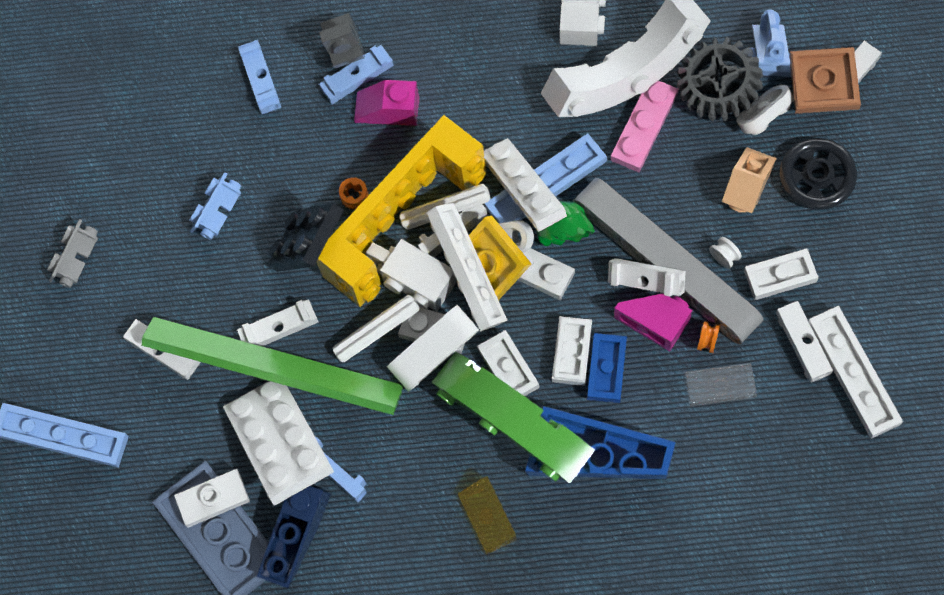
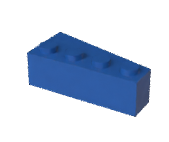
M543 406L544 411L541 417L549 422L552 419L558 424L561 423L595 449L575 477L667 479L675 442ZM530 455L525 470L527 475L547 476L539 470L543 464Z

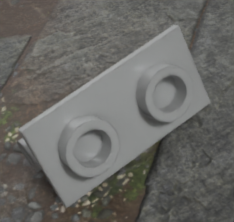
M80 219L75 227L68 226L61 240L62 243L66 244L62 255L54 254L47 269L52 272L49 279L50 282L57 276L61 278L59 283L67 288H71L72 284H77L85 263L76 259L75 256L79 254L88 259L98 240V237H96L98 231L89 226H86L85 230L79 228L82 222Z

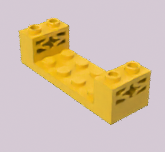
M445 115L437 121L330 236L316 261L322 277L359 307L366 301L371 302L378 295L381 285L376 265L365 255L366 251L380 232L384 233L391 227L394 222V216L401 209L405 210L413 203L418 190L422 186L427 187L434 180L436 171H439L461 190L477 186L486 175L483 145Z

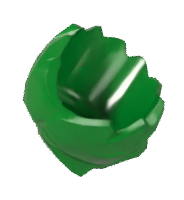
M561 201L560 203L563 205L567 217L539 232L537 231L540 243L544 246H549L551 243L562 246L566 240L579 242L583 237L587 238L590 233H594L593 225L586 217L585 211L580 205L575 202Z

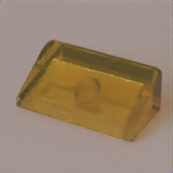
M488 476L481 478L458 493L486 555L517 540L516 534Z

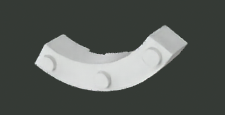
M665 0L656 15L645 26L648 31L636 42L628 41L617 50L606 55L603 62L598 65L589 67L587 64L568 68H553L541 94L558 117H578L620 104L637 94L646 92L651 85L675 67L702 38L711 20L693 0Z

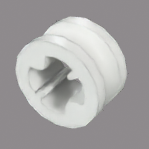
M725 237L718 239L717 246L712 245L709 248L713 258L727 269L733 266V260L739 261L742 257L739 249Z

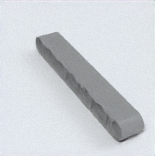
M594 178L573 200V202L584 209L586 217L639 263L686 271L685 292L680 297L714 326L716 324L720 325L719 330L733 342L742 344L763 321L762 315L753 305L603 180Z

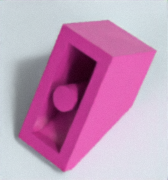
M383 80L357 92L355 123L417 126L419 93L416 81Z
M662 293L619 302L615 307L614 319L670 352L689 323L692 310L683 299L677 296H665Z

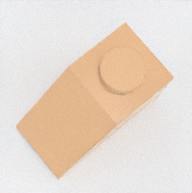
M746 147L733 169L722 202L728 204L731 209L737 212L753 213L776 158Z

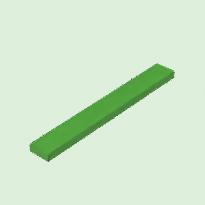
M153 317L142 336L141 346L391 415H394L402 395L403 385L156 317Z

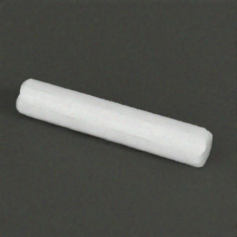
M480 184L400 213V222L405 229L409 230L429 223L430 219L426 212L436 206L454 203L457 211L461 212L487 203L490 200L489 190L484 184Z
M405 296L333 347L335 356L341 362L347 361L418 312L419 306L412 296Z

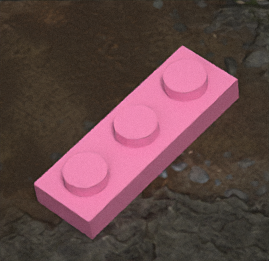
M658 80L646 92L641 94L611 154L612 162L640 173L678 95V88Z

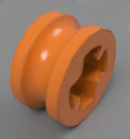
M358 178L346 179L339 187V195L343 205L351 210H356L369 196L365 183ZM352 188L359 192V197L356 199L353 196H349L348 191Z
M704 321L697 350L701 351L703 348H707L709 353L713 354L720 325L716 324L714 327H711L708 322Z

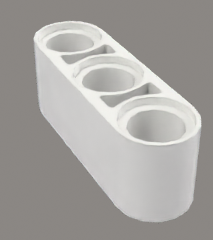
M456 305L396 357L387 368L409 392L474 336L479 329L462 309Z

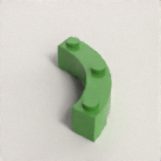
M456 351L432 381V384L439 388V391L436 393L437 396L451 406L456 402L481 418L478 424L495 436L498 431L541 462L543 465L539 470L555 482L560 477L570 483L595 450L561 423L558 424L552 419L549 422L540 417L544 410L483 367L480 369L473 361Z

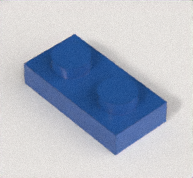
M594 333L587 400L620 403L627 336Z

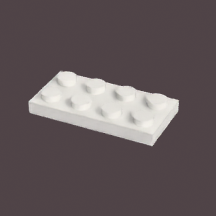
M268 381L223 406L274 506L334 473L286 385Z

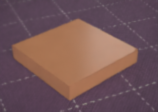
M854 47L790 51L789 58L795 114L860 109L861 102Z

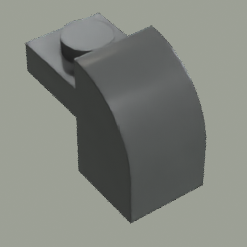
M349 13L320 23L322 31L319 34L335 69L365 58L357 27Z

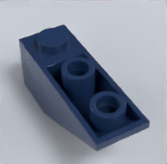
M309 486L284 500L256 577L285 588L290 587L321 523L331 493Z

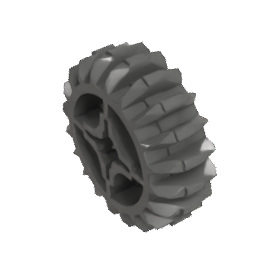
M714 37L712 39L713 45L707 46L705 42L701 41L700 51L692 48L689 51L692 58L683 57L682 64L684 68L678 69V77L681 79L678 80L677 86L681 90L680 97L682 101H688L687 107L690 111L697 109L696 112L700 118L708 112L709 119L712 122L717 114H721L722 120L726 122L728 113L733 112V115L738 118L740 116V107L749 111L751 106L748 100L757 101L758 93L756 91L761 90L763 87L762 81L759 80L763 77V71L758 67V57H752L753 51L750 47L743 49V44L740 40L731 46L730 38L726 37L723 44H719L718 39ZM723 61L733 62L741 68L737 69V66H727ZM712 63L707 70L701 71L705 66ZM719 69H720V71H721L722 80H723V81H721V86H722L721 89L719 88V85H718V82H717V80H718L717 78L719 77V74H718V70H719ZM740 87L736 92L728 96L733 88ZM698 90L715 93L717 98L707 97Z

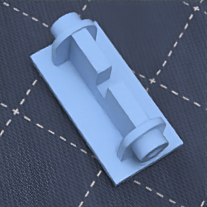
M766 10L761 16L760 25L752 26L756 54L759 59L758 65H790L784 25H779L780 17L774 10Z
M224 173L219 180L214 177L204 193L209 198L204 206L198 204L189 221L194 224L189 232L193 233L198 227L202 230L200 235L208 240H212L213 236L219 234L227 218L226 215L217 211L219 206L230 212L241 194V185L238 182L230 180L227 183L224 181L227 173Z

